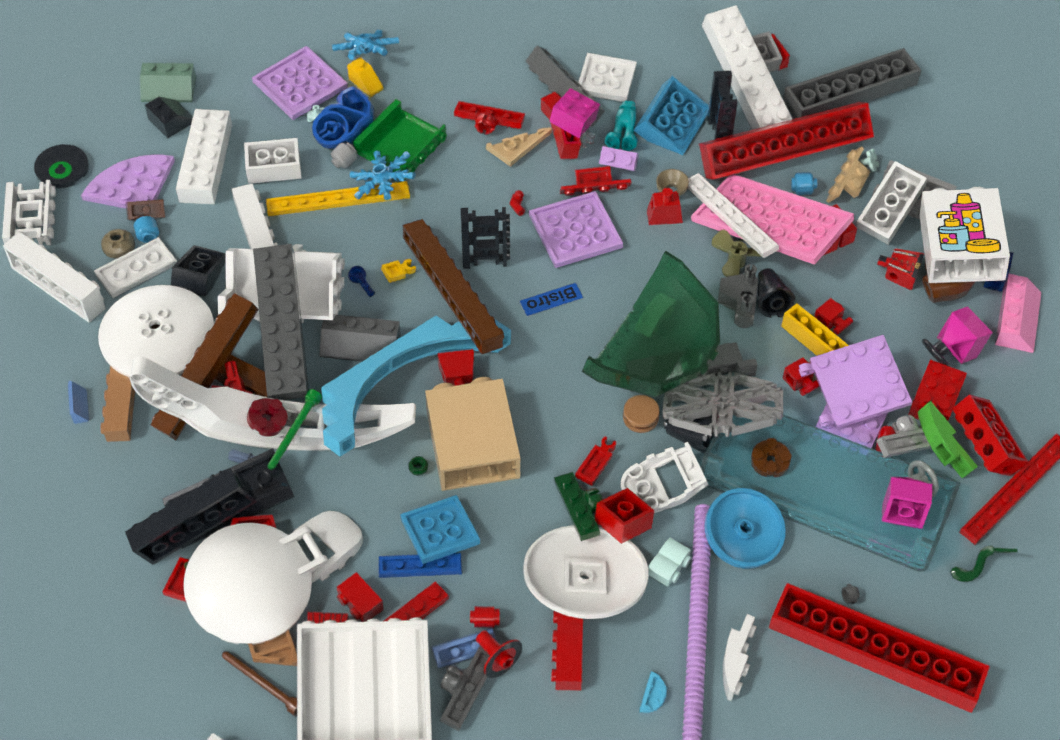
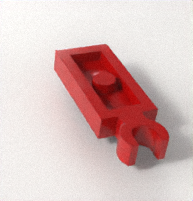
M605 436L601 440V447L595 444L575 473V478L593 486L611 460L613 454L611 452L616 448V441L611 445H607V437Z

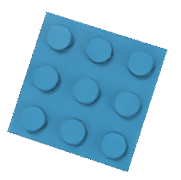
M457 495L400 514L401 521L422 564L480 544V538Z

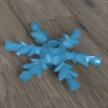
M382 30L355 36L346 32L344 37L349 42L332 44V50L343 51L352 49L348 52L350 60H353L356 55L370 53L371 51L386 56L387 50L382 46L399 44V38L379 39L383 36Z
M375 151V160L371 161L375 164L373 172L370 170L366 172L364 169H361V172H350V178H357V181L362 179L366 181L372 178V181L365 182V185L358 188L360 191L354 194L357 200L365 193L368 195L371 188L374 189L376 184H379V195L384 194V199L390 200V191L394 190L390 186L392 185L390 183L392 178L395 181L397 178L400 181H404V178L415 179V172L408 173L409 170L392 172L406 163L405 159L410 157V154L406 151L401 157L396 156L394 162L390 161V165L387 167L386 156L381 157L380 151Z

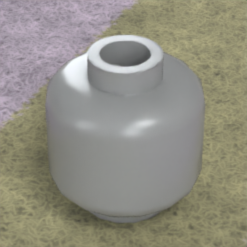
M348 142L346 144L340 143L331 152L333 159L331 162L337 168L347 169L357 159V151Z

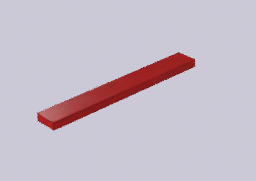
M1056 433L1028 461L1029 463L1022 467L960 529L959 533L976 545L1060 460V435Z

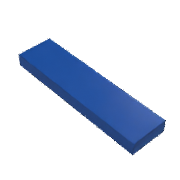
M453 553L422 564L418 555L379 556V578L462 574L461 553Z

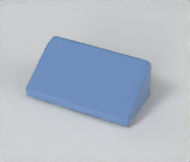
M68 381L69 409L73 423L88 422L87 390L73 381Z

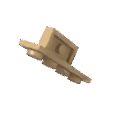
M862 146L848 153L847 161L841 166V173L835 178L834 186L828 191L829 196L826 202L829 203L838 198L843 189L853 198L859 195L871 172L858 161L864 150Z

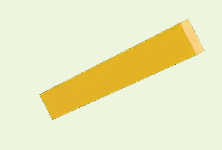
M408 181L394 182L390 185L394 188L393 191H390V200H385L384 194L379 195V184L375 185L374 189L371 188L368 195L366 193L363 194L359 200L354 196L356 192L360 191L359 187L266 199L268 216L408 199L410 198Z

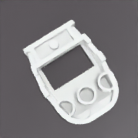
M686 442L684 443L685 447L676 450L673 447L664 449L665 452L656 455L654 453L646 456L647 459L629 467L621 478V489L629 488L655 510L654 513L686 502L708 486V482L689 443ZM675 460L688 489L680 496L669 500L655 469Z
M336 511L323 512L294 530L295 532L308 526L335 553L328 559L329 562L311 572L312 583L318 579L323 581L330 577L329 574L335 570H341L346 565L345 562L351 556L354 557L363 544V535L360 528L349 517Z

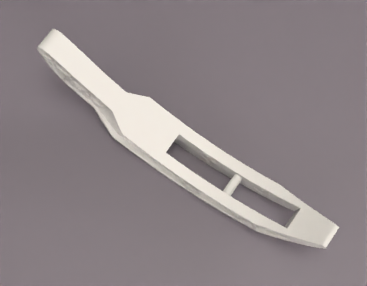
M145 357L133 359L130 381L136 393L147 403L184 420L207 437L246 446L278 449L290 429L289 426H285L278 435L266 437L249 427L247 413L252 402L268 397L250 394L226 386L206 388ZM280 400L288 415L286 425H292L305 403ZM318 404L312 407L302 423L303 426H317V429L299 428L286 450H330L324 445L323 430L327 425L323 423L322 408L326 404ZM361 404L357 411L355 423L378 419L377 427L354 429V448L384 439L415 423L416 404ZM265 414L263 416L267 418V420H270L271 416L268 414Z

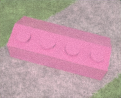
M1008 274L1003 287L995 345L1033 353L1041 292L1027 277Z

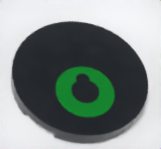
M68 144L55 145L44 150L34 163L37 179L44 182V184H46V180H50L55 188H66L74 185V182L87 174L89 168L88 159L83 150Z

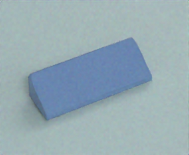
M485 629L496 640L493 629ZM482 631L431 646L437 667L442 668L473 658L480 646L476 642V637Z

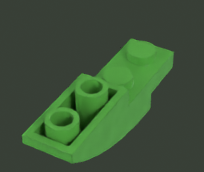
M931 401L918 411L923 432L931 448L944 466L950 463L961 478H964L978 467L952 436L956 433L955 429Z

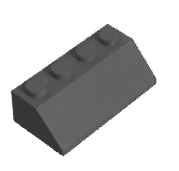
M336 315L333 320H323L319 356L362 362L400 338V321Z

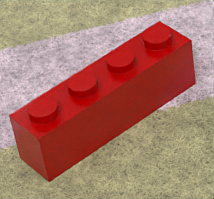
M554 611L553 623H557V630H553V643H557V649H552V662H556V669H552L551 682H556L555 690L581 691L583 618L571 617Z

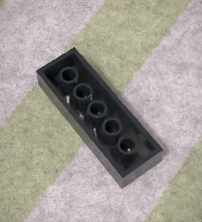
M230 467L220 472L219 475L211 480L205 481L193 491L187 492L178 500L169 503L160 511L152 513L142 522L134 524L125 531L132 552L154 565L250 507L257 500L249 482Z

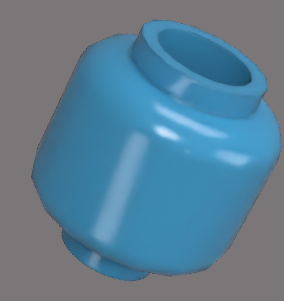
M811 172L796 173L794 177H791L792 192L799 196L812 195L814 189H817V178H813Z
M142 216L134 222V231L139 241L148 243L159 236L157 221L153 217Z

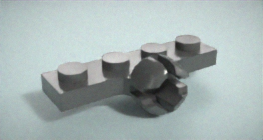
M479 646L467 669H460L455 665L449 666L440 683L441 688L452 695L440 722L457 731L460 730L487 679L484 667L490 655L481 646Z

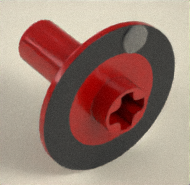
M486 630L480 632L476 637V642L490 655L484 667V673L489 678H495L507 672L521 655L522 643L519 640H510L500 645Z

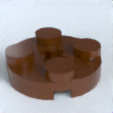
M768 438L759 442L753 448L751 464L753 469L762 476L780 477L789 469L792 456L784 444L778 442L775 438ZM768 456H773V457H775V458H774L775 461H773V460H769V461H768V460H767V457H768Z

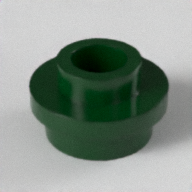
M416 456L408 464L409 471L416 476L423 475L428 470V462L423 457Z

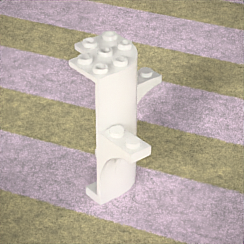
M295 244L292 247L295 252L301 318L333 320L341 311L342 306L340 292L344 288L345 280L344 277H341V272L345 267V259L342 258V253L307 252L303 250V245ZM229 248L226 251V289L218 295V315L222 313L227 300L234 293L249 300L259 309L253 249ZM258 310V312L256 313V315L254 316L253 319H256L257 321L260 322V316H259V310Z

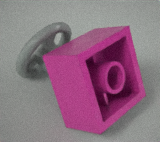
M919 460L913 461L908 467V477H891L883 500L882 522L923 528L932 503V497L937 494L939 489L937 476L928 464ZM918 466L919 473L914 475V468ZM925 471L929 474L932 483L928 480V477L925 475Z

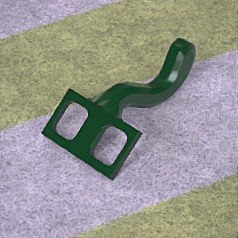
M993 545L985 546L980 550L972 570L966 571L960 567H953L950 571L951 576L960 582L973 581L982 573L987 557L993 555V552L1013 553L1017 552V549L994 548Z

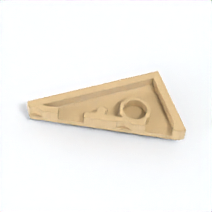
M541 128L534 134L528 135V133H523L512 138L502 139L501 143L494 145L487 143L486 150L511 167L552 134V128Z

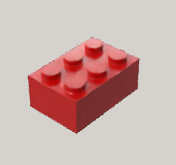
M930 359L908 415H912L915 419L919 420L918 411L931 401L945 419L949 421L953 411L952 408L955 406L967 373Z

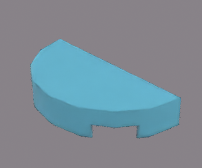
M653 671L650 673L639 712L649 713L656 711L666 700L667 687L660 678V675Z

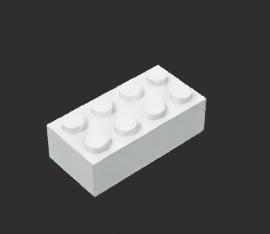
M895 161L858 218L857 228L889 245L924 190L927 178Z

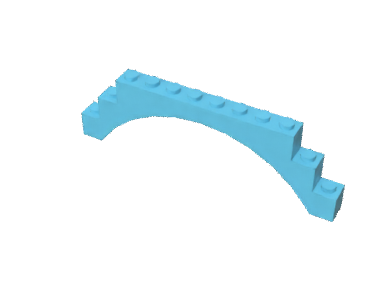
M434 316L321 387L322 401L326 404L322 408L323 423L328 426L323 430L324 445L340 457L355 447L354 424L357 411L370 390L392 371L421 358L437 355V353L470 349L479 351L461 323L456 322L451 326L438 316ZM495 320L498 328H501L504 332L503 348L491 351L498 353L511 344V329Z

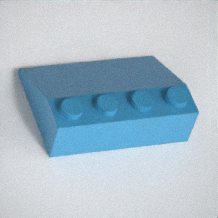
M671 76L661 86L634 131L648 142L683 155L708 115L709 105L675 77Z

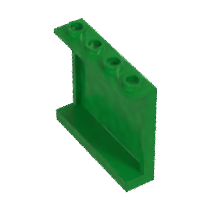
M395 99L354 140V148L357 151L356 154L369 161L375 160V151H380L381 157L386 156V167L390 165V161L394 162L396 156L401 157L406 151L410 154V157L405 159V164L392 172L397 170H409L408 173L415 172L416 168L423 164L426 158L436 150V147L446 140V125L443 124L439 129L403 110L401 101Z

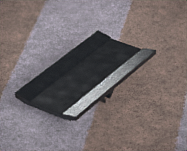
M273 448L231 467L249 482L257 502L188 543L182 549L209 537L220 529L230 526L233 518L255 516L294 498L280 463L273 470L268 468V463L275 454ZM220 470L215 475L212 474L200 482L162 498L164 506L166 507L169 503L183 497L187 492L193 491L205 481L219 475L222 471Z

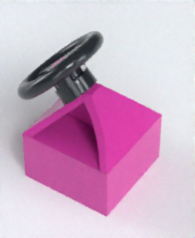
M967 306L951 313L937 336L938 342L932 345L924 338L922 339V344L939 363L949 366V363L943 356L950 352L960 364H963L978 357L993 332Z

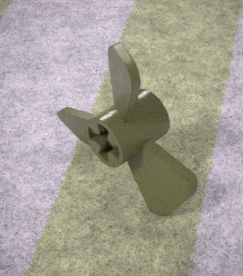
M720 230L712 238L711 244L713 247L729 253L728 260L722 267V273L726 277L739 275L740 269L745 266L747 256L762 257L752 247L748 248L744 242H734L726 230Z

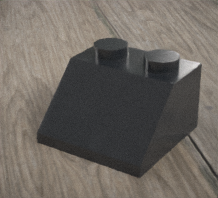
M157 97L145 104L148 119L167 138L192 124L193 116L176 100Z

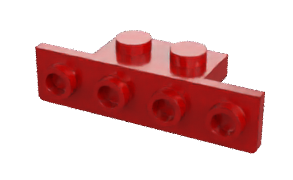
M610 166L575 170L576 185L561 186L559 191L560 194L571 196L575 192H582V194L591 193L593 190L607 192L611 188L625 190L632 182L631 179L612 181Z

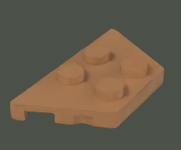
M289 630L263 643H248L253 662L297 666V653Z

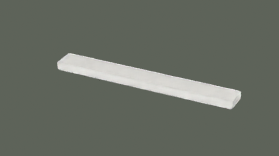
M699 173L688 178V189L763 258L779 250V245Z

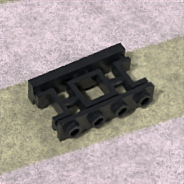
M731 70L714 71L707 122L715 130L714 139L733 135L738 101L733 99V94H730Z
M502 207V212H498V209H496L495 216H476V210L468 213V208H461L463 269H470V263H474V266H477V260L495 259L496 265H499V262H503V267H507V260H510V249H508L510 248V226H507L510 225V214H506V207ZM499 221H502V231H499ZM469 222H472L473 232H469ZM495 236V239L477 240V237ZM499 244H502V254H499ZM469 245H473V255H470Z

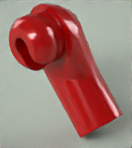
M517 190L512 195L509 203L518 216H522L525 213V209L521 206L524 193L520 190Z

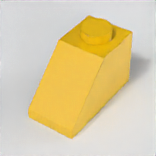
M359 57L347 65L349 80L369 97L383 90V85L372 66L363 58Z

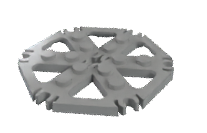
M714 372L678 381L672 384V388L667 387L664 395L663 417L664 419H669V423L673 426L712 436V432H714L715 437H718L719 433H725L726 437H728L729 432H731L732 436L773 426V424L777 423V419L781 420L783 417V390L781 387L777 388V384L771 381L734 372V376H732L731 372L728 375H721V372H718V376H716ZM713 385L714 392L697 387ZM736 385L752 387L734 392ZM677 400H681L687 403L684 405L672 407V403ZM764 401H774L775 407H768L761 404ZM733 415L739 418L751 419L753 422L735 426L733 424ZM712 416V423L708 426L692 422L694 419Z

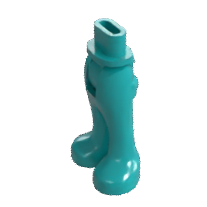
M623 101L619 106L615 118L614 131L609 132L605 136L604 142L609 148L620 149L621 134L624 127L626 130L622 139V149L624 151H631L636 148L638 141L633 133L637 108L634 101Z

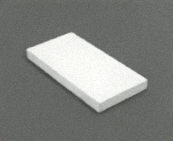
M158 237L94 270V273L111 297L115 298L173 267L177 260Z

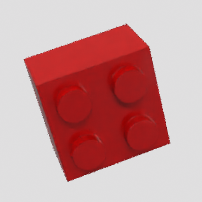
M626 488L597 503L595 521L622 544L652 528L655 510L629 488Z

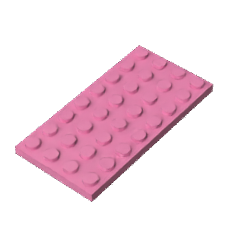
M735 174L729 175L717 188L724 197L779 245L777 252L814 265L854 220L853 213ZM704 203L691 216L692 222L718 231L726 230L730 235L742 239Z

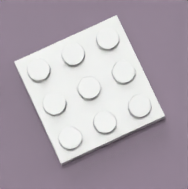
M587 53L578 83L591 96L621 102L627 101L637 62Z

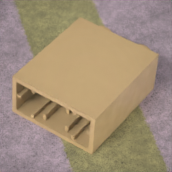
M480 377L473 380L471 384L454 386L451 383H441L432 390H425L427 416L442 491L520 478V454L503 379L492 380L489 377Z

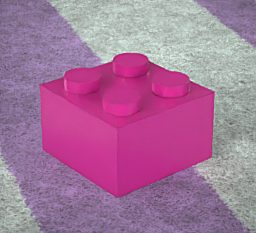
M570 88L554 105L549 122L580 138L596 120L600 104Z

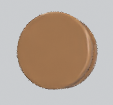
M646 395L631 397L624 405L623 421L625 425L637 433H646L653 430L659 421V405L653 398Z

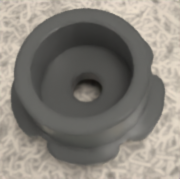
M847 584L841 590L843 600L847 604H854L858 601L860 593L856 586Z

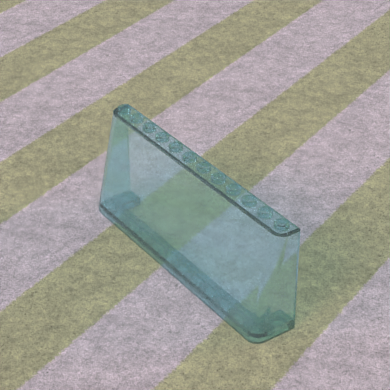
M733 415V424L735 426L753 422L751 419L739 418ZM783 415L781 420L777 419V423L770 427L732 436V433L729 432L728 437H726L725 433H719L718 437H713L701 464V470L708 482V486H706L721 493L736 488L756 490L766 495L775 503L783 518L918 572L926 571L930 565L961 484L936 474L939 489L937 494L932 497V503L922 529L882 522V505L891 477H908L910 463L895 457L884 458L882 452ZM768 438H775L789 449L792 457L789 469L785 474L780 477L769 475L765 477L753 469L751 455L753 448L759 442ZM768 456V457H767V460H768V461H769V460L775 461V459H774L775 457H773V456ZM918 466L914 468V475L919 473ZM925 471V475L928 477V480L932 483L929 474Z

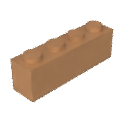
M110 366V372L106 374L108 390L104 391L106 406H103L102 409L104 422H101V434H104L107 442L131 441L135 390L131 385L130 377L117 372Z

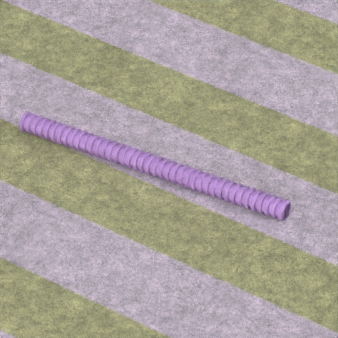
M707 504L697 505L694 513L692 580L690 587L691 603L689 605L690 621L688 624L689 639L687 642L688 663H686V700L684 701L685 719L683 720L684 732L682 740H701L704 663L706 662L705 645L707 638L706 621L708 619L707 603L709 596L708 580L710 577L709 563L711 547L707 541L704 529L705 516L710 507Z

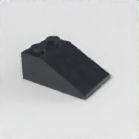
M193 245L172 267L171 286L187 289L198 296H206L213 288L226 262V253Z

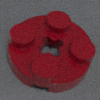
M261 398L252 402L247 413L249 427L266 437L278 435L284 429L288 420L287 411L278 399ZM265 414H268L271 416L270 420H267V418L263 416Z

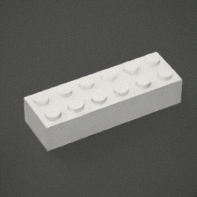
M195 109L176 186L179 203L215 205L232 129L230 111Z
M18 232L3 245L13 270L90 323L106 309L103 302L104 298L100 293V286L95 281L87 279L82 272L74 270L69 263L61 261L56 254L48 252L43 245L35 243L30 236H25Z

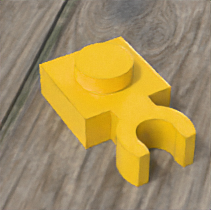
M406 259L402 264L396 260L383 264L381 271L388 282L391 283L406 278V274L415 273L416 266L409 267L412 262L411 259Z

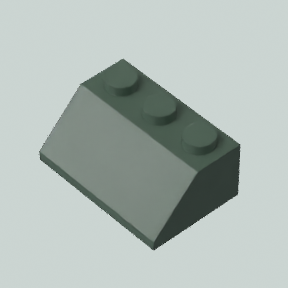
M142 63L140 72L141 102H150L157 97H164L176 100L177 102L192 103L196 83L194 64Z

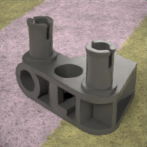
M750 264L745 266L744 274L721 278L717 303L735 311L734 323L740 328L753 326L758 278L755 276L757 272L756 266L752 265V269H750Z

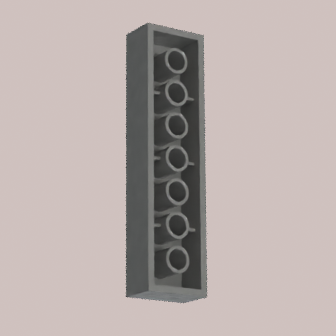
M902 48L785 87L783 101L796 119L858 102L865 103L918 85L922 70L908 52Z
M292 244L254 248L253 255L268 398L278 400L305 398L309 385L294 249Z

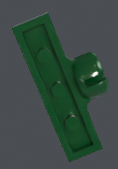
M573 472L554 477V483L580 541L600 536V530L592 515L596 513L597 503L603 500L601 494H596L600 493L599 489L592 488L582 491Z

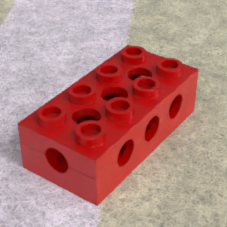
M969 394L952 408L956 414L955 419L965 429L966 437L973 442L975 452L982 457L983 464L989 472L1012 476L1029 463L990 400Z

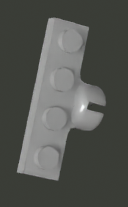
M912 415L902 416L897 419V422H893L892 427L896 434L883 436L876 440L884 458L931 449L923 429L918 427Z

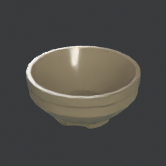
M667 169L657 176L656 185L659 192H662L664 188L675 187L679 196L687 191L689 180L682 171Z
M114 229L103 236L101 240L102 251L110 258H119L134 250L135 240L129 231ZM114 235L121 236L119 240H111Z

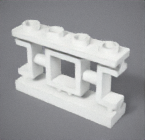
M46 180V184L40 182L39 189L24 190L22 184H18L15 187L14 182H6L2 233L4 244L18 232H21L25 236L37 238L39 245L43 244V242H46V245H51V238H54L52 224H55L53 214L55 201L53 197H56V188L52 186L50 180ZM17 197H19L20 200H27V201L17 202ZM44 198H45V206H44L43 200H35V199H44ZM38 210V217L22 218L23 211ZM16 224H17V227H18V228H25V229H16V230H15V226H16ZM43 226V233H42L41 227H40V228H33V227Z

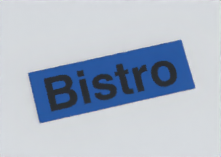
M576 283L520 300V303L526 315L529 316L582 299L583 296Z

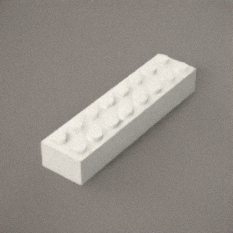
M737 5L705 15L702 27L723 70H731L732 72L731 87L752 130L792 120Z

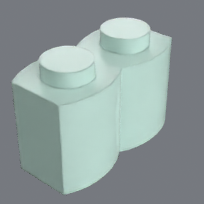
M669 537L648 566L649 576L667 587L672 582L676 583L681 574L679 571L682 567L686 568L692 559L690 557L691 550Z

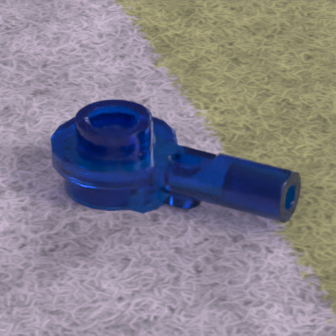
M353 266L348 272L349 280L353 283H359L367 295L372 297L375 292L365 280L366 271L361 266Z

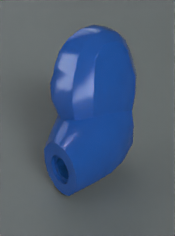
M352 86L343 90L337 97V104H331L324 108L313 122V135L318 144L324 148L334 149L340 143L346 144L348 142L351 144L374 121L375 110L370 99L358 87Z

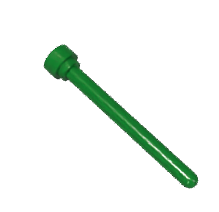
M314 389L308 390L305 395V405L268 463L270 470L276 468L311 408L320 403L322 395Z

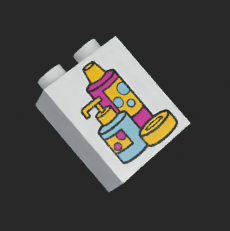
M972 187L966 190L937 188L932 191H922L920 223L928 282L1006 280L1010 253L998 188Z

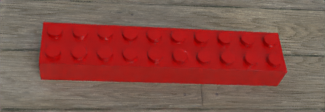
M858 102L699 143L705 177L713 180L873 138L874 133L869 104Z
M789 583L785 585L769 625V629L972 713L978 702L990 667Z

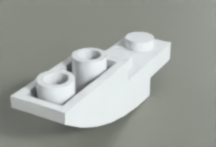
M748 614L740 631L731 629L724 655L723 682L727 699L732 701L734 694L739 695L743 684L739 681L741 676L746 677L750 667L747 664L748 655H745L749 644L746 642L748 637H753L757 626L753 625L755 617Z

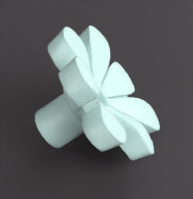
M314 105L312 111L307 112V121L312 122L324 108Z
M873 148L867 151V158L861 159V163L864 166H870L872 172H876L879 162L876 161L877 155Z

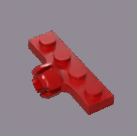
M458 101L454 110V116L475 120L476 130L481 134L486 130L485 135L492 133L497 125L521 129L525 120V113Z

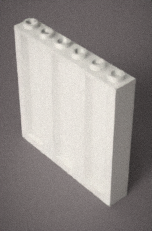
M393 618L388 621L369 619L367 622L347 620L345 623H336V621L328 620L324 621V623L304 621L302 624H297V740H432L427 620L411 618L409 621H401V619Z

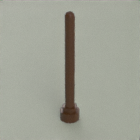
M224 651L222 653L224 660L283 702L287 712L294 717L297 716V697L288 696L230 652Z

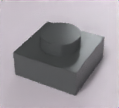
M756 359L737 362L735 372L751 377L755 376L758 366Z

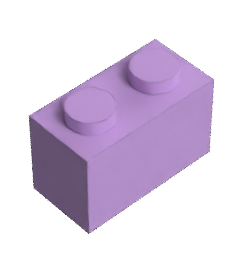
M602 146L599 164L636 171L639 154Z

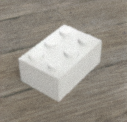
M297 138L244 143L248 184L302 178Z

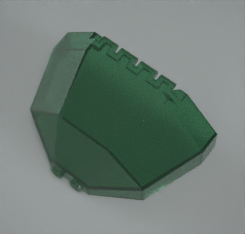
M665 251L657 268L633 305V312L630 311L623 323L617 328L597 358L594 359L591 356L587 358L581 372L595 381L657 397L697 378L700 373L704 375L710 366L707 364L708 361H714L719 351L716 349L720 344L719 303L682 260Z

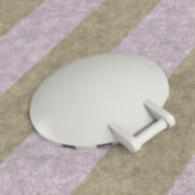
M240 523L220 529L206 538L191 556L184 577L185 599L197 623L208 633L221 638L223 641L234 644L263 643L288 631L299 620L309 602L312 587L311 572L329 562L326 555L321 553L312 538L309 527L305 526L287 535L281 530L268 525ZM304 539L315 560L309 562L297 541Z

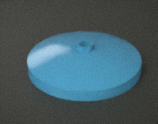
M736 488L722 493L710 505L705 516V535L711 549L720 559L732 566L743 569L761 567L770 562L780 552L784 544L786 531L780 510L770 498L756 490Z

